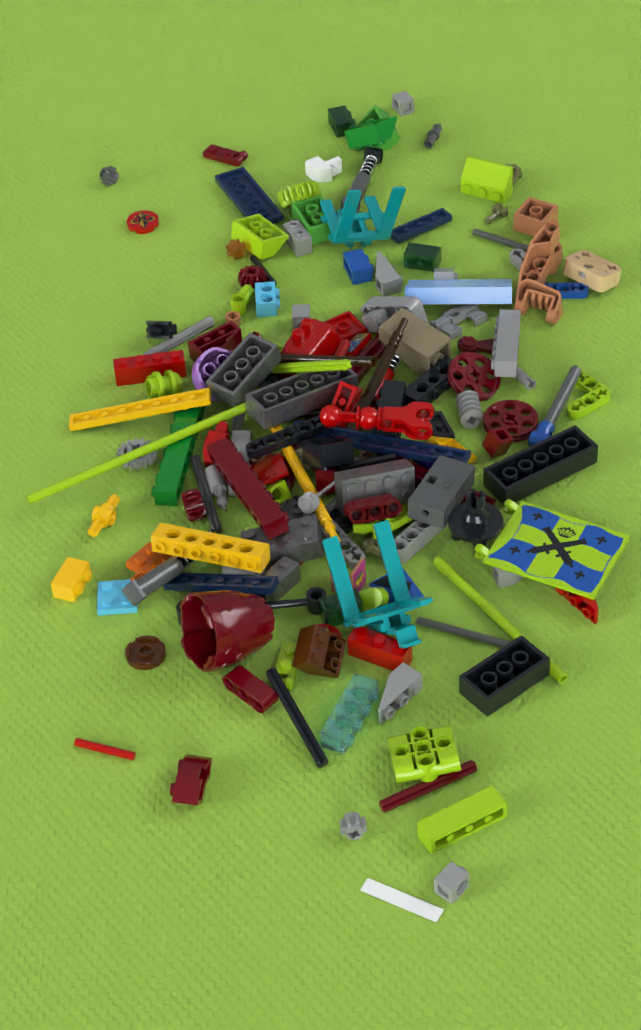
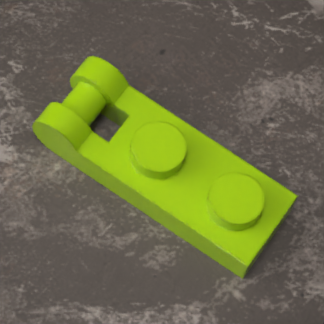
M283 642L276 669L287 689L292 690L298 669L292 667L297 644Z

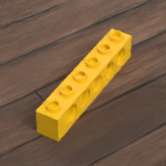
M160 523L151 534L152 552L262 573L270 561V545L268 543Z

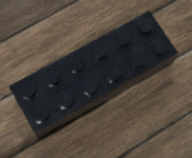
M574 425L484 468L483 486L503 505L507 499L516 502L597 463L598 445Z

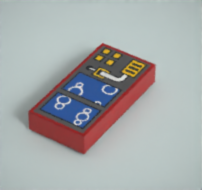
M356 334L350 340L351 346L345 356L356 357L372 339L371 334Z

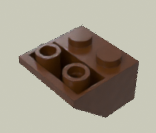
M316 624L302 628L299 632L292 667L310 675L339 678L346 640Z

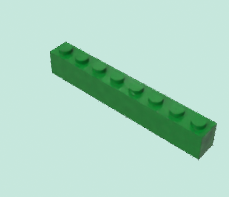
M206 406L175 412L174 424H171L170 434L202 421ZM198 433L167 445V448H164L163 461H160L159 473L155 477L156 485L152 487L151 492L152 497L155 498V505L178 507Z

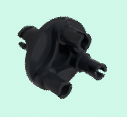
M471 489L467 492L466 503L458 505L451 511L448 525L453 540L470 542L475 548L477 544L486 546L487 541L499 535L503 528V516L495 506L486 503L484 491H480L479 498L475 496V489Z

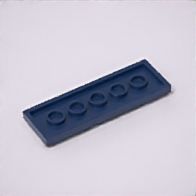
M244 167L215 175L216 183L244 217L260 214L273 224L284 220L283 213Z

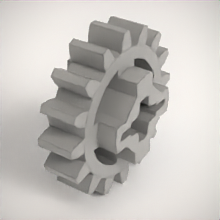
M134 438V441L128 439L127 443H121L122 447L117 448V457L151 443V441H144V438L140 440ZM157 450L123 464V468L130 467L131 471L134 468H137L139 471L140 467L146 469L148 464L153 465V461L157 460Z

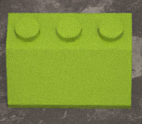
M468 156L461 176V193L505 204L512 195L513 167Z
M255 214L233 220L231 238L257 258L263 260L274 256L287 241L289 235L262 215Z

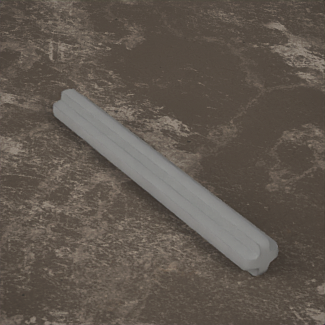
M211 316L204 318L174 335L173 339H167L147 350L143 355L171 350L213 326L214 319Z

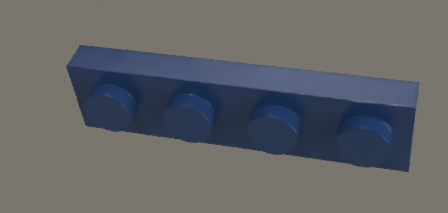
M444 208L438 209L392 229V236L390 237L397 244L452 221V215Z

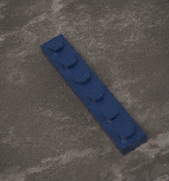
M182 573L163 586L165 590L172 591L235 590L242 593L269 595L275 591L279 584L278 576Z

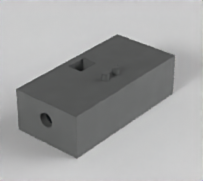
M440 455L408 499V518L443 529L448 523L451 511L460 505L467 492L473 486L475 466Z

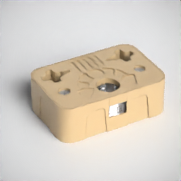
M580 250L566 257L563 274L589 286V288L597 292H605L619 285L622 268L590 251Z

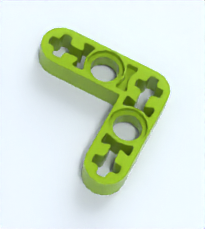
M582 369L575 387L585 395L569 403L567 406V416L574 420L580 419L607 404L611 397L609 388Z

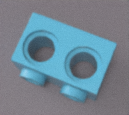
M275 281L255 283L257 317L277 316V309H280L279 288L275 287Z

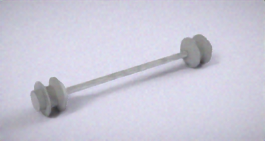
M354 457V461L360 460L359 458ZM335 480L317 494L306 492L298 499L300 510L307 514L316 510L320 504L319 497L335 485Z

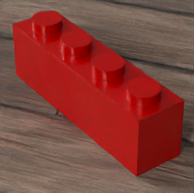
M183 350L113 359L117 386L145 383L146 378L156 371L160 372L161 376H163L166 370H172L173 373L179 374L181 378L187 377Z

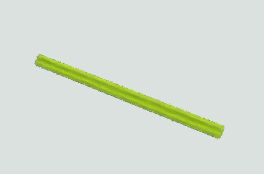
M349 359L278 363L270 374L345 371L351 369L352 365Z

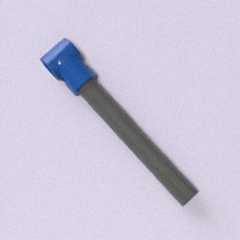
M577 365L570 368L544 421L539 423L536 431L531 432L528 441L529 447L552 436L555 430L554 425L582 372Z

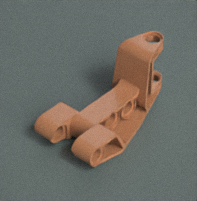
M555 220L547 221L530 241L520 268L514 310H521L522 316L525 315L530 306L533 308L538 307L540 310L545 309L547 311L546 322L556 324L563 314L561 293L544 285L548 275L556 274L563 260L562 245L559 243L561 237L559 223Z

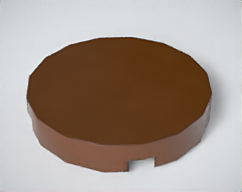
M155 636L135 638L136 641L130 642L125 649L126 661L130 666L139 670L153 669L159 666L166 657L165 644Z

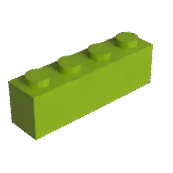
M493 785L486 789H481L477 793L467 798H462L449 807L442 808L437 813L423 817L417 822V836L428 851L433 854L507 817V802Z

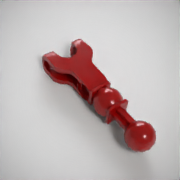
M412 402L404 407H378V410L370 406L363 407L360 410V406L357 405V412H342L339 407L331 404L321 409L319 418L321 423L328 428L337 427L341 422L356 423V430H359V426L366 430L377 427V430L400 432L411 439L426 440L433 434V427L428 421L434 415V407L428 402Z

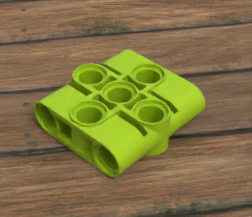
M450 725L432 729L418 726L413 728L408 734L387 738L397 784L418 779L423 782H432L437 779L438 775L461 771L460 760Z

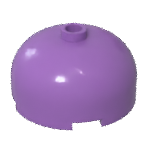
M213 347L197 358L192 368V381L196 390L208 388L206 381L233 352L232 350L228 351L219 347ZM211 396V401H213V402H223V401H221V400H219V399H217V398Z

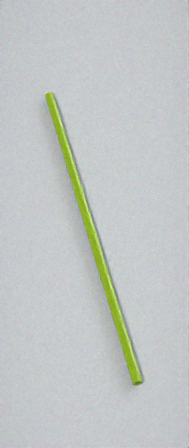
M246 402L26 495V500L28 504H32L212 427L219 422L246 412Z

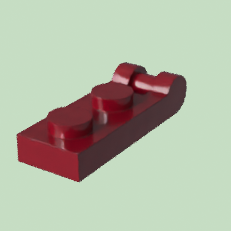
M211 144L203 152V157L239 167L248 158V154L246 151L238 152Z

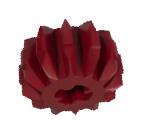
M259 265L245 266L238 273V281L241 287L248 284L255 289V283L266 282L267 280L264 268L259 267Z
M196 488L183 492L181 499L188 520L193 522L205 518L207 513L200 491Z

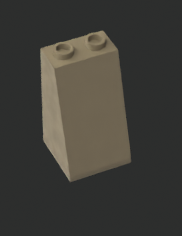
M404 308L393 313L387 321L382 322L379 326V340L387 346L393 332L397 330L401 319H408L403 332V338L395 354L419 376L444 356L450 357L451 338Z

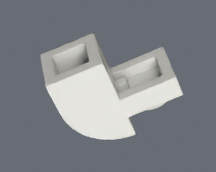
M319 156L305 161L306 175L316 182L333 181L332 176L342 173V159L338 156L328 161L322 160Z

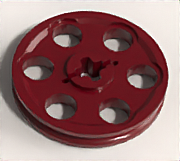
M465 352L457 355L447 370L448 382L458 395L466 391L465 387H470L473 391L477 392L480 402L493 397L501 383V377H494L495 379L491 380L486 375L492 374L494 376L495 370H491V360L475 352ZM458 361L465 362L466 367L459 365ZM475 361H480L483 366H477ZM453 374L460 375L461 380L455 379ZM481 387L488 388L490 392L485 393Z
M503 400L492 404L486 409L483 415V426L487 434L493 429L491 428L492 426H504L508 432H516V434H511V436L514 438L513 442H518L529 438L531 432L537 430L538 413L531 405L523 401ZM511 407L513 410H506L505 408ZM522 413H529L530 415L525 416ZM491 414H497V415H499V416H497V417H492V416H490V415H491ZM524 425H531L532 427L526 428V427H523V426H524Z

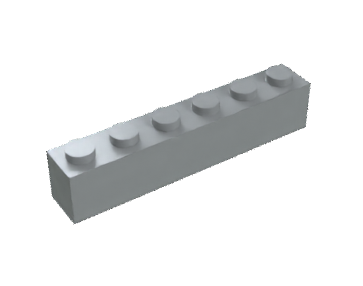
M500 310L499 316H496L491 370H495L494 377H516L521 310Z

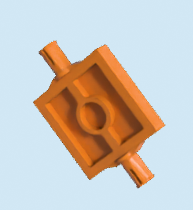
M148 542L126 562V567L135 573L130 581L139 579L167 559L175 558V556L152 552V544Z

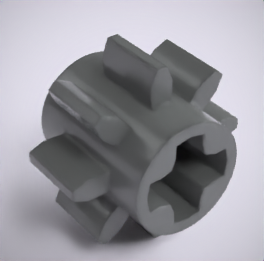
M113 166L102 168L99 177L103 180L102 184L109 186V184L112 185L118 181L119 174L116 171L117 168Z

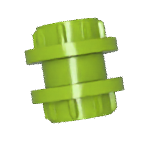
M166 370L163 376L158 371L152 372L145 380L147 397L152 399L182 393L180 375L176 372L173 373L172 370Z

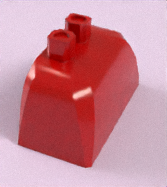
M304 318L299 328L292 331V336L286 342L281 354L333 356L341 339L332 325L317 319ZM298 373L280 374V378L283 380Z

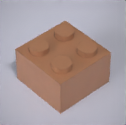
M528 197L514 213L513 230L535 236L547 221L555 220L558 222L559 206Z

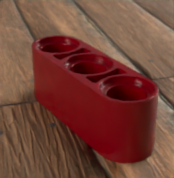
M387 493L349 501L344 505L343 512L352 523L361 524L398 516L403 507L393 494Z
M238 665L222 677L223 684L229 691L259 713L265 712L279 700L277 693L270 686L241 665Z

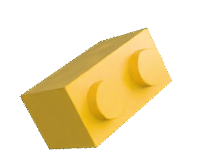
M67 557L51 582L53 597L75 602L78 596L83 593L86 583L92 578L89 562Z

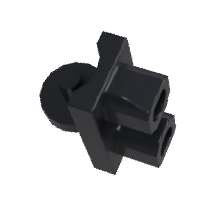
M146 321L148 326L146 328L147 338L173 339V335L177 334V325L172 324V321Z

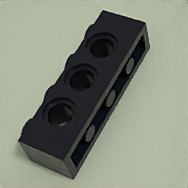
M444 356L406 387V406L412 402H428L431 404L451 388L447 379V370L453 360L452 358ZM453 374L455 379L461 380L460 375Z

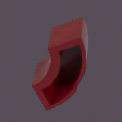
M187 754L183 759L179 760L176 780L170 787V796H173L172 802L190 805L203 803L205 788L210 780L212 757Z

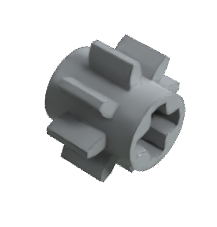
M349 812L344 815L343 819L339 820L341 835L346 834V837L350 840H357L362 837L363 832H367L365 816L360 817L357 812Z

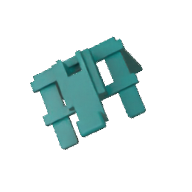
M405 186L392 188L384 213L381 211L375 196H366L364 198L369 212L356 213L362 194L361 190H349L343 209L336 210V212L330 199L320 200V206L324 213V216H321V221L328 224L331 234H328L329 241H333L334 244L345 243L346 247L351 249L354 242H360L362 247H366V245H371L373 240L389 239L392 236L391 232L406 191ZM372 219L376 230L368 231L364 220Z
M385 520L375 523L373 527L394 602L361 613L357 606L338 536L323 539L322 544L345 621L342 623L343 627L353 625L354 628L367 624L368 629L396 635L399 648H408L420 644L422 641L418 639L415 625H409V623H412L410 615H405V612L428 605L430 602H433V598L410 597L389 521Z

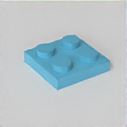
M130 579L98 582V616L138 613V604L132 606L121 591L131 582Z

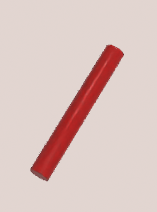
M76 738L74 746L133 761L136 757V752Z

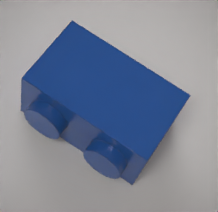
M362 249L343 252V266L352 284L357 285L372 281L374 267L369 263L368 255H365Z

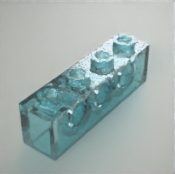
M354 673L320 732L321 747L342 754L346 753L348 747H352L357 731L360 732L362 729L364 718L370 715L373 702H376L379 698L380 690L378 689L377 680Z

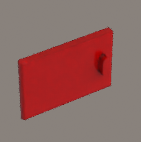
M281 452L250 465L252 471L257 473L259 481L262 480L265 485H271L279 481L280 478L289 475Z

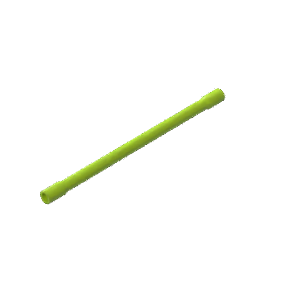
M441 556L434 559L433 565L461 589L509 636L515 640L522 635L531 642L465 581ZM550 660L549 675L559 684L564 683L568 678V674Z

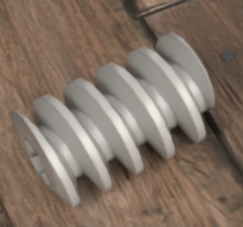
M473 390L464 391L456 398L460 423L466 429H475L483 419L479 395Z

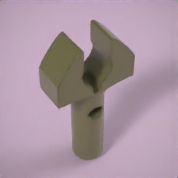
M503 203L492 206L493 213L485 219V223L490 224L498 216L507 217L508 205L504 209Z

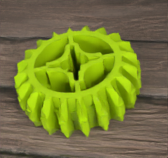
M316 181L295 184L281 190L278 193V201L281 207L290 208L293 202L321 195V189Z

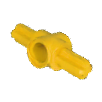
M117 494L111 495L106 503L94 507L92 512L93 523L88 529V534L91 537L98 536L102 528L114 524L116 520L115 508L120 502V497Z

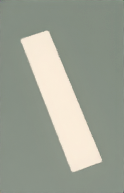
M367 878L360 889L362 892L434 922L438 921L444 911L442 908Z

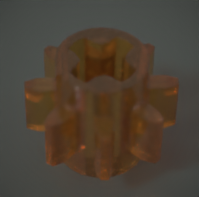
M238 238L237 240H230L226 246L228 257L232 256L234 260L242 258L247 253L244 241L240 242Z

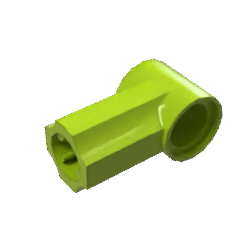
M245 284L238 293L232 294L230 297L231 311L239 312L240 316L246 313V306L255 296V289L251 285Z

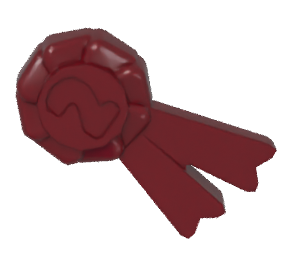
M463 336L458 339L457 348L463 353L481 351L492 354L494 339L478 341L472 336Z

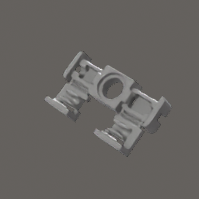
M465 304L458 308L455 306L442 313L443 316L439 319L430 320V325L446 333L453 340L462 335V327L455 325L466 320V317H470L474 327H477L487 321V313L479 310L478 304Z

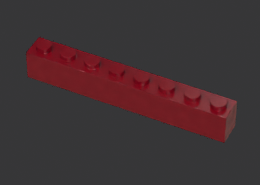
M225 437L206 446L212 463L267 539L271 540L289 531L287 522L290 520L287 513L282 511L277 500L274 501L272 493L267 491L262 480L259 481L257 473L252 471L248 461L245 462L242 453L238 452L233 442L230 443Z

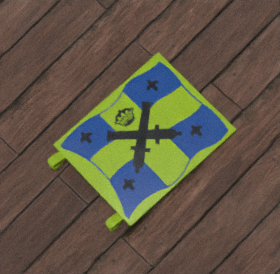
M507 499L504 502V512L513 515L490 550L482 544H477L474 548L476 551L474 556L479 559L484 558V564L594 600L629 542L631 535L528 502L521 501L517 505L514 501Z

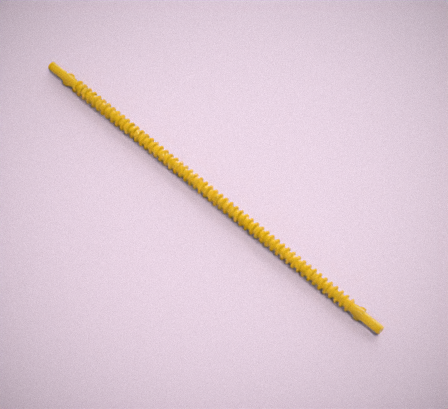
M279 424L270 428V430L274 433L282 430V427ZM292 445L281 449L303 492L317 494ZM319 497L320 504L314 512L321 525L325 527V532L330 537L338 536L334 523H332V519Z

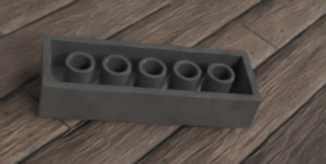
M351 369L345 371L298 373L245 394L246 412L265 430L273 428L276 425L332 404L340 381L358 387V375Z

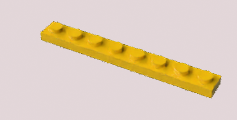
M208 387L70 414L69 428L70 431L83 430L210 405L211 391Z

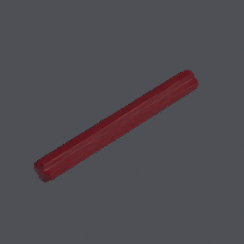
M472 760L461 764V771L438 775L437 779L432 782H420L379 801L380 809L386 813L477 771L476 763Z

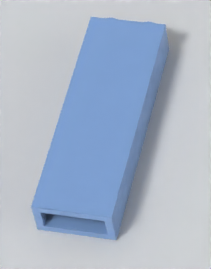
M511 279L409 280L408 285H405V297H417L422 302V305L512 304Z

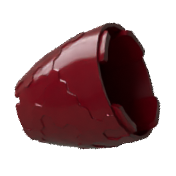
M218 590L188 593L180 604L183 633L181 644L187 658L192 660L201 671L206 672L223 669L246 659L247 656L259 651L272 640L273 634L271 632L275 629V618L272 608L264 603L266 600L263 597L242 593L241 591Z

